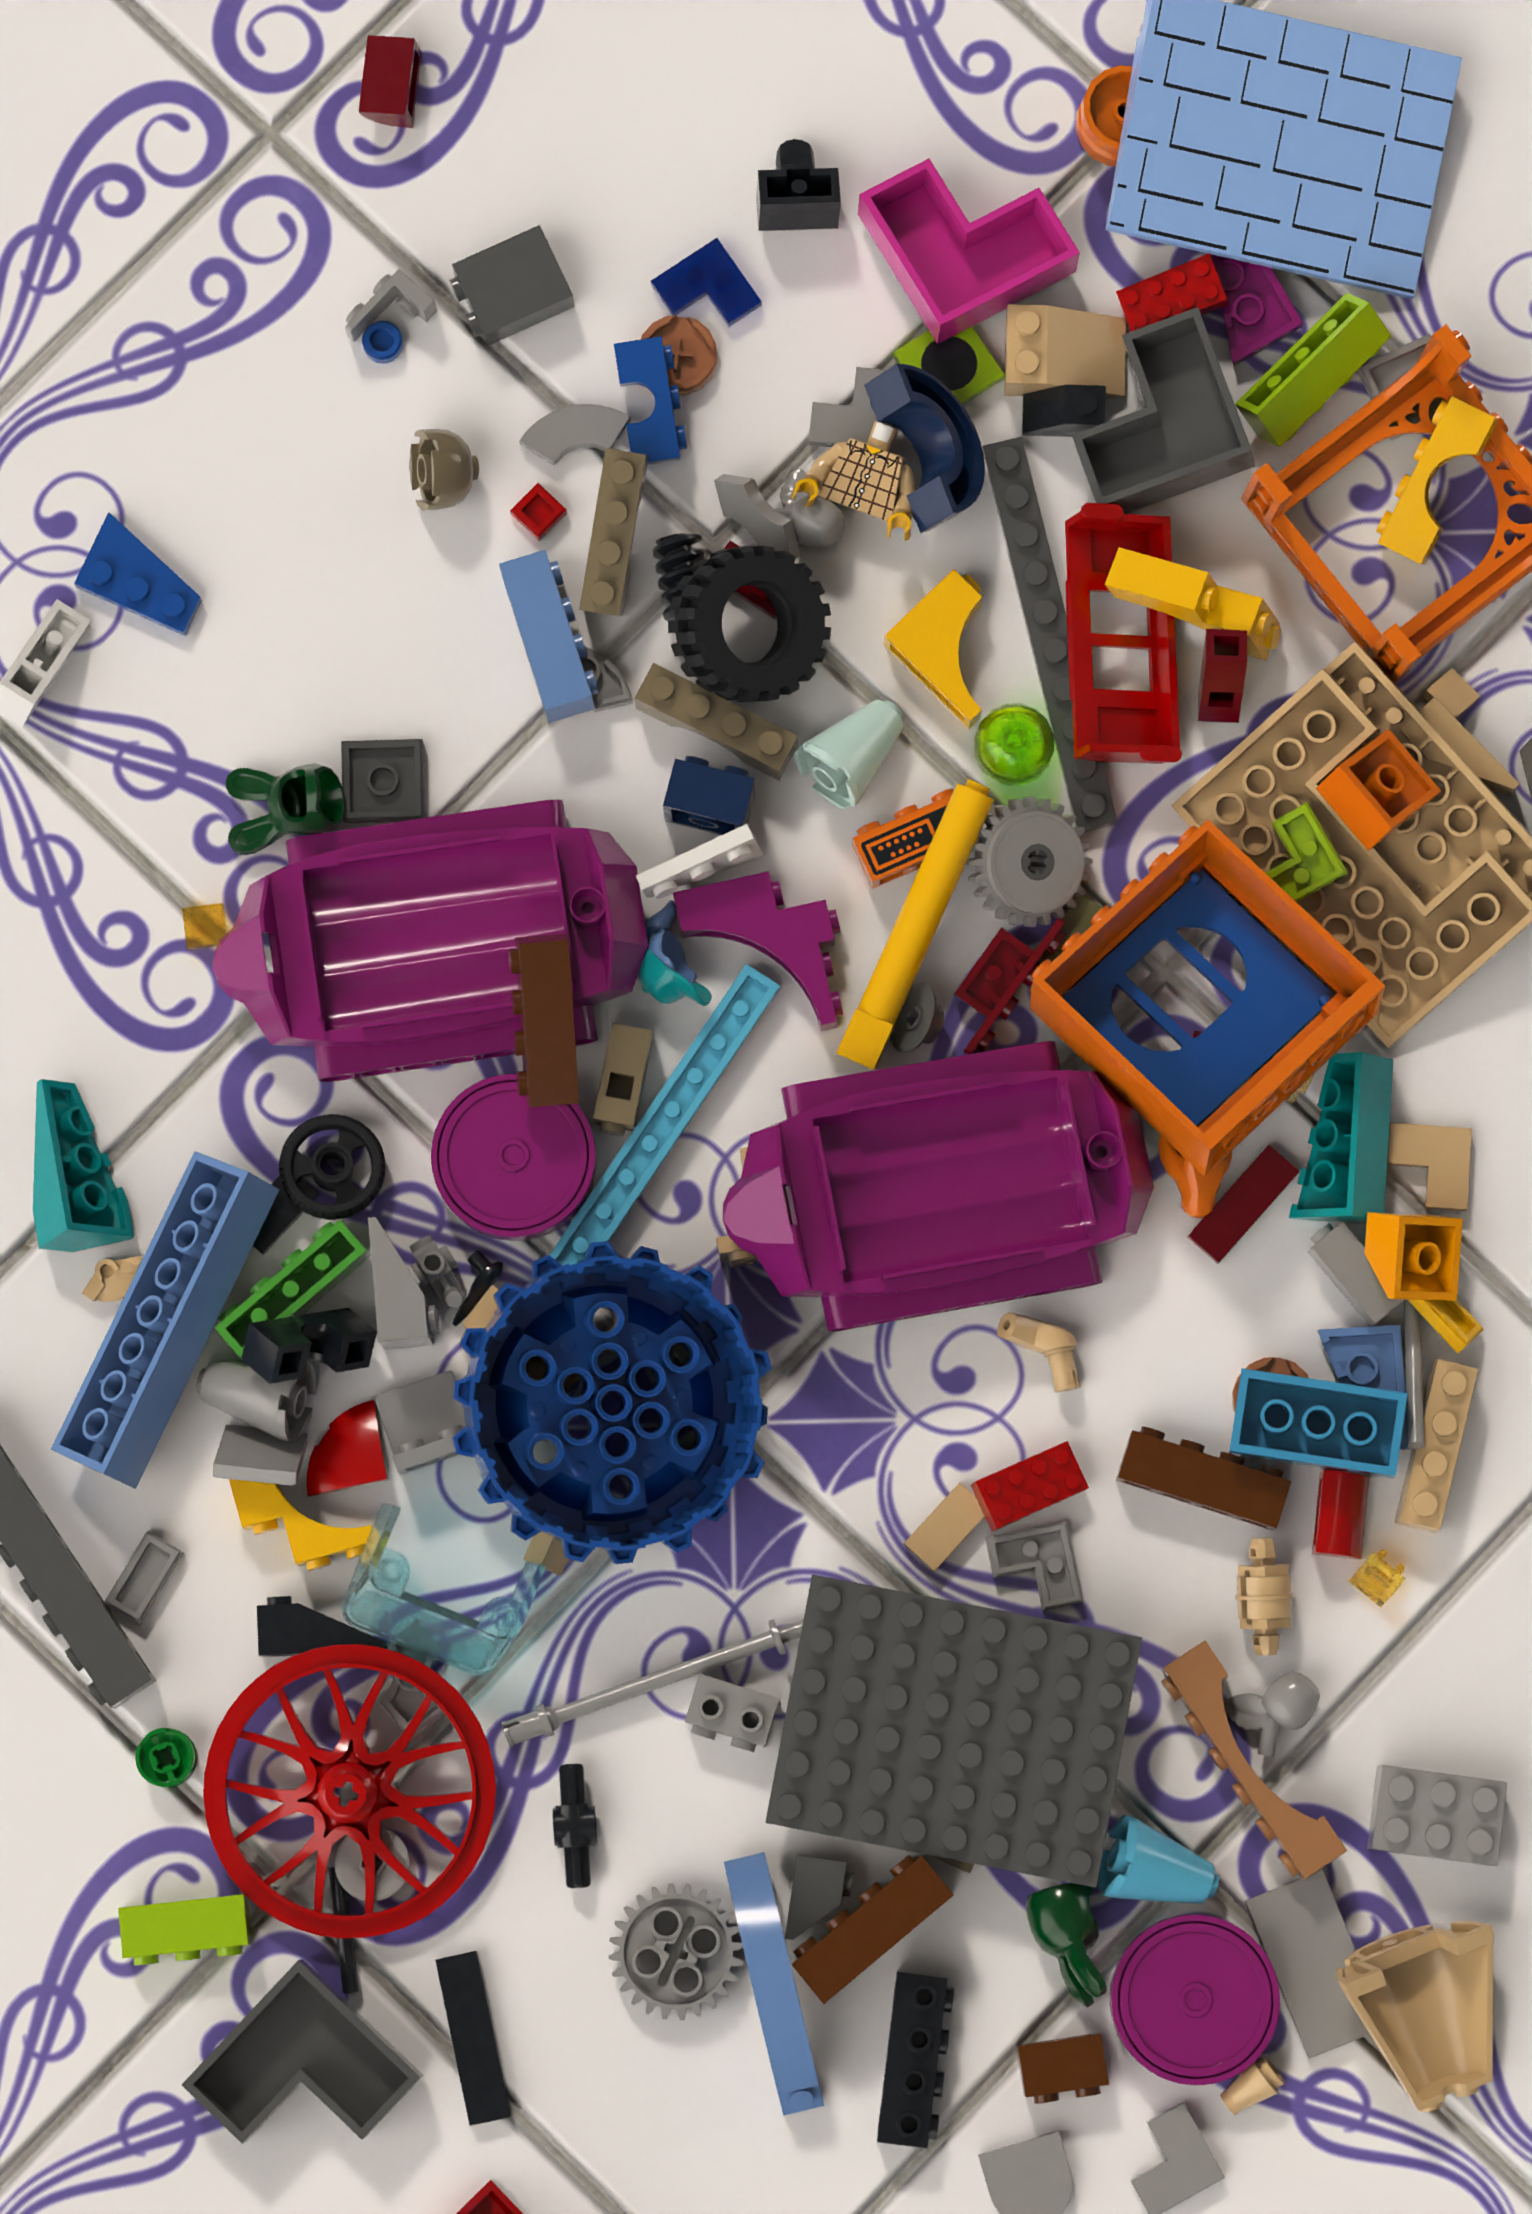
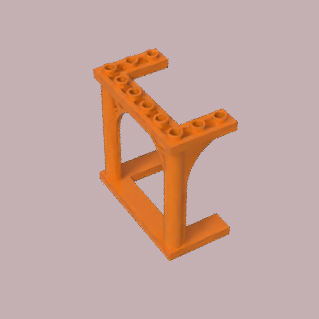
M1447 324L1432 335L1418 358L1416 365L1278 473H1275L1268 463L1264 464L1254 472L1241 497L1243 503L1353 640L1364 648L1395 684L1406 676L1417 660L1532 571V523H1515L1510 520L1507 514L1508 508L1516 504H1523L1532 508V456L1523 445H1515L1506 434L1508 428L1503 419L1495 412L1490 414L1481 403L1483 397L1477 387L1470 381L1465 383L1460 377V373L1472 356L1468 352L1470 346L1459 331L1454 330L1452 332ZM1451 396L1499 419L1481 456L1471 455L1486 472L1495 493L1497 502L1495 535L1487 554L1473 571L1403 626L1399 627L1395 623L1381 635L1287 518L1285 513L1373 445L1385 439L1403 434L1432 435L1437 425H1434L1429 418L1431 402L1441 398L1448 403ZM1419 405L1418 416L1420 422L1413 424L1405 417L1414 414L1415 411L1412 408ZM1394 422H1397V426L1389 427ZM1488 452L1493 461L1486 462L1483 459V453ZM1512 482L1511 488L1521 494L1509 496L1504 490V484ZM1509 531L1516 535H1524L1525 537L1520 541L1515 537L1512 544L1507 545L1504 533ZM1497 551L1502 553L1498 558H1495Z

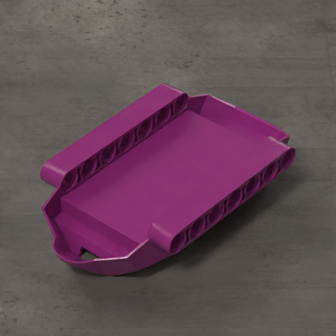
M558 799L295 837L286 841L289 865L249 885L234 927L220 939L214 951L212 969L218 985L229 997L244 1003L271 1045L314 1047L318 1080L320 1082H334L516 1055L514 1031H521L520 1015H513L511 990H518L517 974L510 973L508 951L509 949H515V937L565 934L569 939L575 1045L589 1044L598 1040L593 1006L633 991L648 948L640 887L636 875H638L637 866L609 832L588 828H568L564 803ZM262 933L269 936L274 973H267Z
M1046 1041L798 1083L781 1088L787 1119L750 1134L741 1178L729 1189L723 1202V1224L728 1236L740 1249L756 1255L781 1297H821L828 1332H836L1103 1283L1096 1248L1137 1234L1154 1185L1139 1113L1098 1072L1061 1070L1055 1041ZM783 1186H785L792 1225H790Z

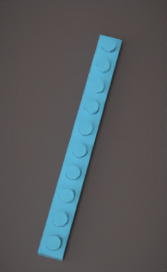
M748 964L744 966L550 1253L552 1258L561 1265L576 1264L577 1261L584 1260L590 1243L610 1242L780 990V985Z

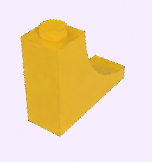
M953 569L884 636V645L970 729L981 718L982 709L974 701L964 684L959 666L958 651L961 637L968 622L981 607L982 596L979 593L982 589L971 576L966 573L961 576Z

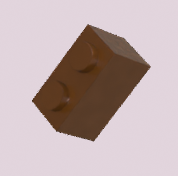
M1100 2033L1016 2045L1023 2093L1025 2097L1033 2096L1034 2104L1058 2101V2092L1075 2090L1076 2098L1101 2094L1100 2086L1109 2085Z

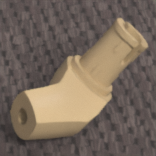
M1008 1312L1001 1317L997 1336L1026 1349L1044 1354V1357H1048L1055 1393L1081 1387L1073 1354L1078 1344L1072 1333L1057 1325L1025 1315Z

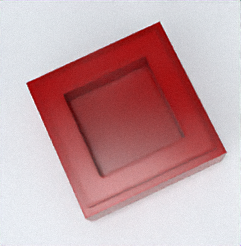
M537 483L510 510V514L540 541L567 514V509Z

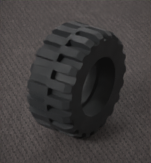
M743 546L719 550L711 553L709 559H702L691 567L694 574L683 576L677 586L683 592L680 597H672L669 608L676 611L675 620L668 621V633H675L677 643L671 644V648L675 657L683 656L685 662L681 664L680 668L687 677H696V684L705 690L714 692L726 700H736L737 702L771 701L779 699L780 695H790L797 691L800 687L798 682L809 681L816 673L812 664L823 662L827 650L821 648L823 640H830L832 627H825V616L831 615L829 603L822 604L820 595L824 594L825 590L820 581L811 582L809 579L813 571L805 563L795 564L794 555L786 551H775L774 547ZM747 585L757 587L769 598L777 616V634L773 646L760 661L754 663L743 662L737 658L729 649L722 631V615L728 599L738 588Z

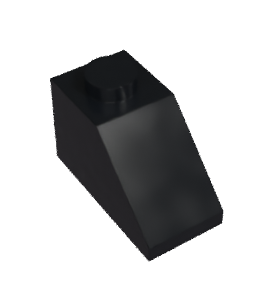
M1061 385L1023 394L1022 435L1072 437L1073 434L1105 423L1106 386Z

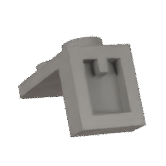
M398 269L392 276L387 274L376 284L373 289L375 295L365 305L360 303L352 309L346 318L345 330L348 338L355 342L396 297L399 298L396 303L411 318L418 315L426 323L437 312L436 303L427 292L403 271Z

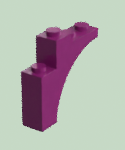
M769 871L673 893L683 939L689 937L723 938L747 945L767 955L781 965L802 988L816 1014L820 1030L837 1028L836 1016L843 1015L838 991L830 993L827 977L834 976L829 952L821 953L820 949L834 946V934L841 933L836 909L828 910L826 899L777 910V906L784 904L779 881L771 882Z

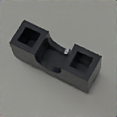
M350 1308L249 1323L241 1360L269 1384L303 1378L308 1359L322 1362L336 1373L366 1368L370 1364L377 1330Z

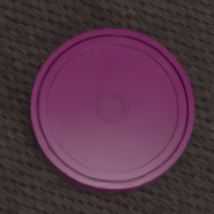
M504 1074L486 1078L473 1084L450 1103L435 1129L431 1148V1165L439 1193L448 1207L463 1223L488 1237L508 1241H523L538 1238L555 1231L567 1223L580 1210L594 1184L597 1170V1148L590 1124L577 1103L529 1107L525 1101V1096H518L516 1074Z
M1180 1915L1164 1919L1146 1928L1124 1950L1117 1962L1111 1980V2017L1123 2046L1144 2068L1161 2078L1179 2084H1214L1243 2072L1266 2049L1273 2036L1279 2017L1280 1993L1278 1981L1266 1953L1244 1930L1230 1922L1212 1916Z

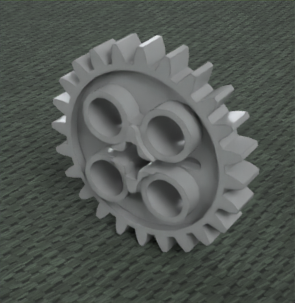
M669 1883L667 1895L662 1896L656 1887H652L653 1900L648 1902L640 1894L637 1895L636 1898L640 1908L636 1911L631 1907L625 1906L623 1909L630 1918L629 1921H615L614 1923L617 1928L623 1931L622 1937H611L609 1941L620 1946V1952L613 1953L608 1957L610 1960L620 1961L622 1967L616 1969L612 1976L626 1977L627 1981L619 1990L625 1992L632 1988L636 1993L631 2002L633 2005L639 2003L643 1998L647 2000L646 2014L648 2015L656 2006L662 2007V2019L666 2020L671 2009H676L679 2019L684 2020L686 2008L691 2007L693 2012L699 2017L701 2016L700 2003L705 2001L713 2009L716 2008L713 1995L716 1992L725 1997L729 1995L728 1990L723 1985L725 1980L730 1982L738 1981L737 1976L730 1972L731 1966H741L744 1962L733 1957V1951L743 1948L742 1943L732 1942L731 1936L739 1932L738 1926L728 1927L726 1924L733 1914L732 1911L721 1915L717 1912L721 1903L720 1898L710 1904L705 1902L707 1896L706 1889H703L697 1897L691 1896L690 1884L685 1885L682 1894H676L673 1883ZM662 1911H670L678 1918V1928L672 1935H661L655 1928V1918ZM693 1917L695 1922L683 1945V1950L688 1952V1957L686 1960L679 1958L676 1961L666 1985L660 1986L658 1980L670 1957V1953L665 1950V1946L667 1943L674 1945L677 1942L687 1918ZM700 1929H708L716 1936V1946L709 1953H699L693 1946V1935ZM646 1949L654 1950L658 1953L661 1961L659 1969L652 1974L643 1973L637 1966L639 1953ZM684 1967L692 1968L696 1971L699 1979L697 1987L689 1992L678 1989L674 1980L676 1972Z

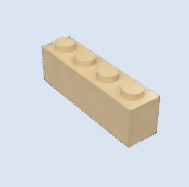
M1437 1359L1432 1363L1423 1400L1424 1447L1411 1450L1394 1523L1436 1533L1441 1529L1476 1382L1477 1368Z

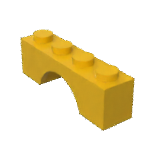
M1451 396L1448 403L1445 401L1440 403L1432 419V423L1437 426L1430 440L1424 437L1414 454L1413 459L1418 461L1415 470L1411 476L1407 474L1403 476L1395 492V496L1400 499L1393 513L1387 510L1377 527L1376 532L1381 534L1378 541L1379 544L1421 565L1426 564L1444 529L1435 519L1429 504V489L1433 477L1451 459L1464 455L1481 456L1499 420L1498 418Z

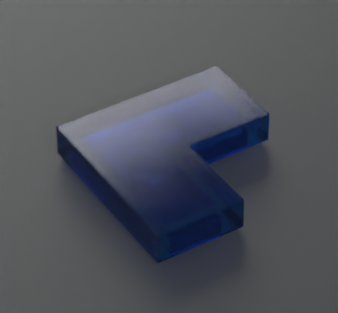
M715 238L651 280V286L672 316L679 314L707 295L727 326L730 327L762 306V301L718 238Z

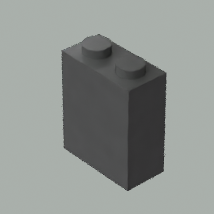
M540 225L452 264L455 277L449 280L451 287L459 302L466 300L471 310V313L466 315L470 328L475 337L483 336L487 346L575 307L573 294Z

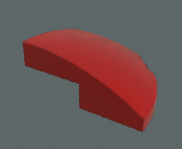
M374 1400L348 1409L329 1424L330 1429L323 1436L319 1445L314 1446L310 1456L306 1479L307 1495L312 1497L388 1480Z

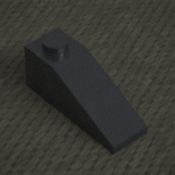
M291 1596L267 1597V1605L257 1606L258 1653L261 1657L294 1656L314 1648L340 1644H362L387 1649L386 1642L299 1603L292 1604Z

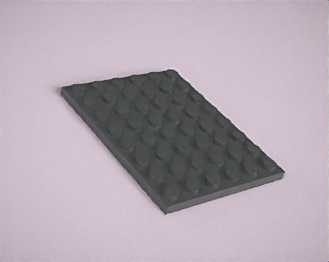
M812 1574L765 1823L1097 1887L1142 1637Z

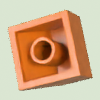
M1390 729L1341 763L1316 788L1368 851L1397 830L1441 792L1440 788Z

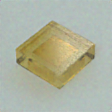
M223 903L182 908L187 950L217 947L220 939L227 933Z

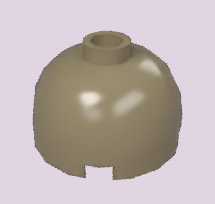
M421 429L416 431L414 436L420 437L419 444H411L409 470L412 490L420 487L423 499L415 500L417 506L421 510H439L455 506L465 499L472 487L473 480H476L479 476L477 457L471 455L468 445L459 435L449 430Z

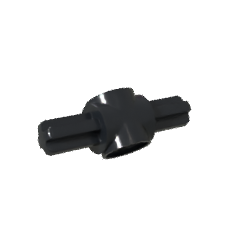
M564 1764L559 1767L561 1806L553 1808L554 1843L557 1848H564L567 1887L584 1888L591 1884L589 1846H595V1843H597L595 1806L586 1804L583 1765Z

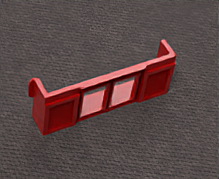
M1085 503L1081 507L1080 512L1065 521L1067 562L1065 588L1074 759L1151 764L1175 763L1182 757L1179 734L1175 617L1146 607L1148 636L1091 633L1090 591L1110 592L1105 586V582L1119 547L1172 562L1170 516L1123 514V509L1118 504ZM1092 647L1148 650L1150 691L1093 689Z

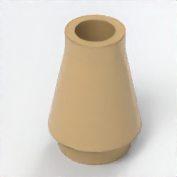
M1263 2056L1241 2072L1229 2088L1220 2096L1229 2110L1236 2115L1240 2111L1278 2094V2088L1285 2082L1270 2060Z

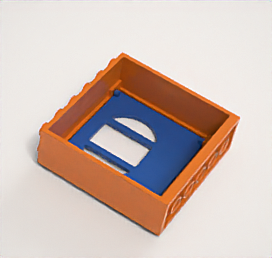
M1206 820L1199 828L1195 825L1190 827L1178 840L1179 846L1169 855L1166 852L1160 854L1150 865V873L1141 881L1138 879L1132 880L1120 893L1121 899L1112 908L1106 905L1095 914L1090 922L1092 926L1082 935L1079 932L1073 934L1062 946L1061 950L1063 952L1053 962L1047 959L1036 968L1032 974L1033 980L1030 989L1029 1007L1035 1015L1094 1071L1098 1072L1134 1110L1203 1176L1207 1175L1378 1014L1386 987L1209 820ZM1203 868L1215 881H1213V880H1212L1203 870H1201V869ZM1217 883H1219L1232 897H1230ZM1233 898H1235L1249 913H1247ZM1250 914H1252L1266 929H1264ZM1182 928H1202L1213 931L1227 939L1236 948L1243 960L1246 971L1245 990L1239 991L1176 930ZM1267 930H1269L1283 945H1281ZM1161 941H1167L1232 1003L1226 1011L1196 1038L1190 1037L1126 976V973ZM1284 946H1286L1300 961H1298ZM1301 962H1303L1317 977H1315ZM1318 978H1320L1334 993H1332ZM1118 987L1181 1049L1175 1051L1151 1050L1135 1043L1126 1036L1118 1026L1112 1011L1111 997L1113 988Z

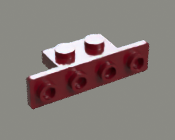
M1058 917L1035 951L1001 927L954 995L987 1018L964 1049L965 1053L972 1054L974 1050L980 1053L985 1050L995 1036L990 1027L998 1016L1006 1020L1018 1004L1019 1000L1013 995L1022 983L1030 987L1033 980L1032 974L1040 965L1037 961L1046 949L1053 954L1065 938L1067 933L1061 930L1065 921Z

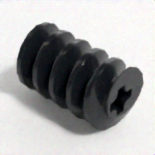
M673 534L660 538L655 542L657 546L653 549V556L660 560L655 565V570L657 574L662 575L658 580V587L666 591L660 597L662 605L668 607L663 612V618L666 621L675 620L676 611L669 608L672 597H680L683 592L677 587L683 576L693 575L691 567L695 564L694 561L705 556L703 550L692 549V545L702 541V536L699 534Z

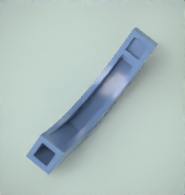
M765 1852L725 1861L724 1865L783 2116L824 2106Z

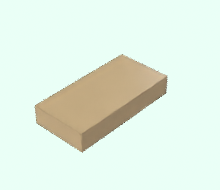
M959 1482L905 1541L904 1545L935 1572L985 1517L977 1498Z

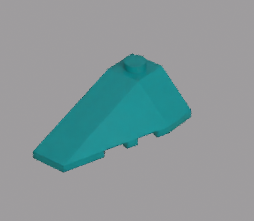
M41 1079L37 1082L33 1216L39 1249L76 1252L132 1239L134 1233L128 1199L123 1188H116L107 1169L112 1164L107 1153L101 1154L92 1136L95 1126L75 1083Z

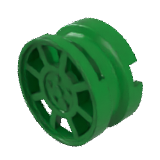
M170 1728L156 1729L145 1735L138 1745L135 1755L136 1766L141 1776L149 1783L160 1787H175L187 1781L195 1771L197 1750L193 1741L183 1732Z

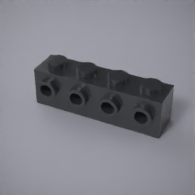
M896 1972L877 2142L928 2148V2139H937L939 2114H932L933 2097H942L944 2072L937 2071L938 2055H947L949 2030L942 2029L943 2013H951L953 2006L954 1988L947 1987L948 1978Z

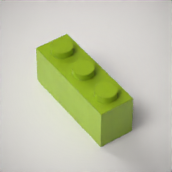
M245 1894L118 1908L122 1958L133 1957L134 1966L159 1963V1954L175 1953L176 1961L201 1959L200 1950L217 1948V1957L243 1954V1945L252 1944L248 1897Z

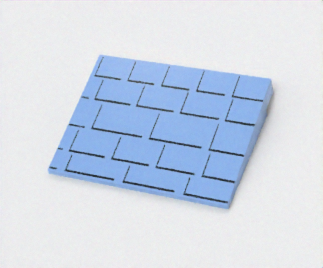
M1147 0L1142 31L1136 41L1105 230L1413 299L1415 297L1462 57L1219 0Z

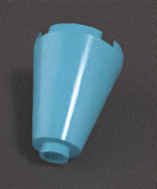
M1122 1815L1118 1818L1109 1834V1837L1115 1838V1842L1110 1851L1103 1849L1097 1884L1098 1890L1103 1891L1102 1895L1119 1899L1202 1904L1207 1897L1212 1898L1215 1895L1219 1883V1875L1215 1873L1214 1865L1135 1817Z

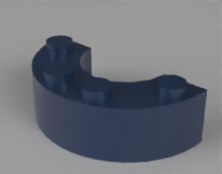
M896 364L866 383L864 386L878 422L888 423L899 429L910 440L919 456L922 468L921 484L917 490L907 495V499L920 533L928 532L970 507L977 500L982 490L985 462L976 428L957 397L930 373L907 364Z

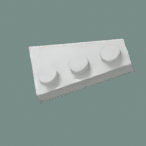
M745 824L636 875V878L647 898L655 896L656 899L671 895L680 886L703 880L715 873L764 856L748 824Z

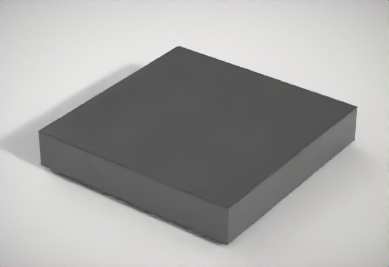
M422 739L341 741L342 788L345 799L343 823L401 822L425 818Z

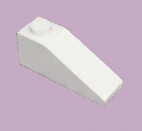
M58 599L54 602L0 681V715L21 728L25 725L91 622L90 619Z

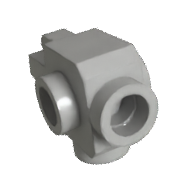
M431 1235L425 1236L409 1247L417 1260L416 1263L411 1265V1268L423 1287L429 1283L432 1285L444 1308L447 1306L458 1307L462 1303V1298L466 1296L452 1272L454 1268L458 1267V1264L446 1245L439 1249Z

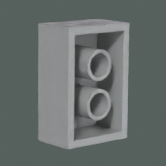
M1379 1765L1376 1770L1367 1849L1498 1866L1507 1782Z

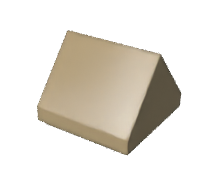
M544 1532L533 1536L523 1560L559 1576L562 1575L568 1562V1558H564L562 1542L555 1540V1537Z

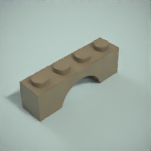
M612 448L605 449L579 610L613 616L623 615L630 575V558L635 525L643 496L649 455Z
M655 663L652 664L634 698L636 709L672 727L688 729L716 742L736 755L743 763L779 781L798 747V735L713 692L705 690L699 685Z

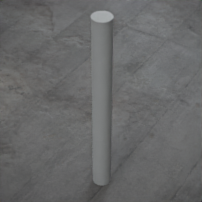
M1405 1299L1406 1393H1408L1407 1440L1409 1448L1421 1449L1424 1447L1421 1314Z

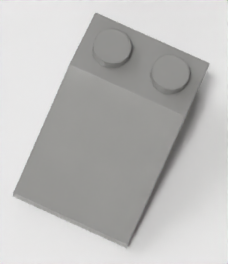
M376 1217L368 1218L378 1342L384 1349L433 1345V1335L440 1334L438 1309L435 1308V1305H430Z

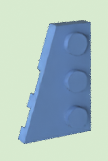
M1401 1325L1317 1330L1339 1383L1405 1393ZM1407 1408L1405 1410L1400 1450L1409 1449L1407 1440Z

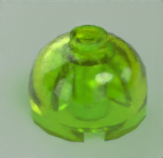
M1022 703L1004 704L991 710L980 722L974 736V756L980 769L986 775L1006 786L1025 785L1038 779L1049 766L1054 754V733L1048 720L1037 709Z

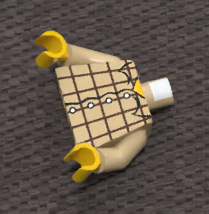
M874 421L867 443L855 438H850L848 442L835 443L816 458L804 479L796 483L791 496L792 499H795L797 493L806 492L810 495L806 507H809L815 502L818 495L887 521L888 538L891 537V531L894 528L901 527L905 529L904 541L909 540L911 537V520L913 515L907 495L917 489L913 470L905 464L906 457L890 452L897 428Z

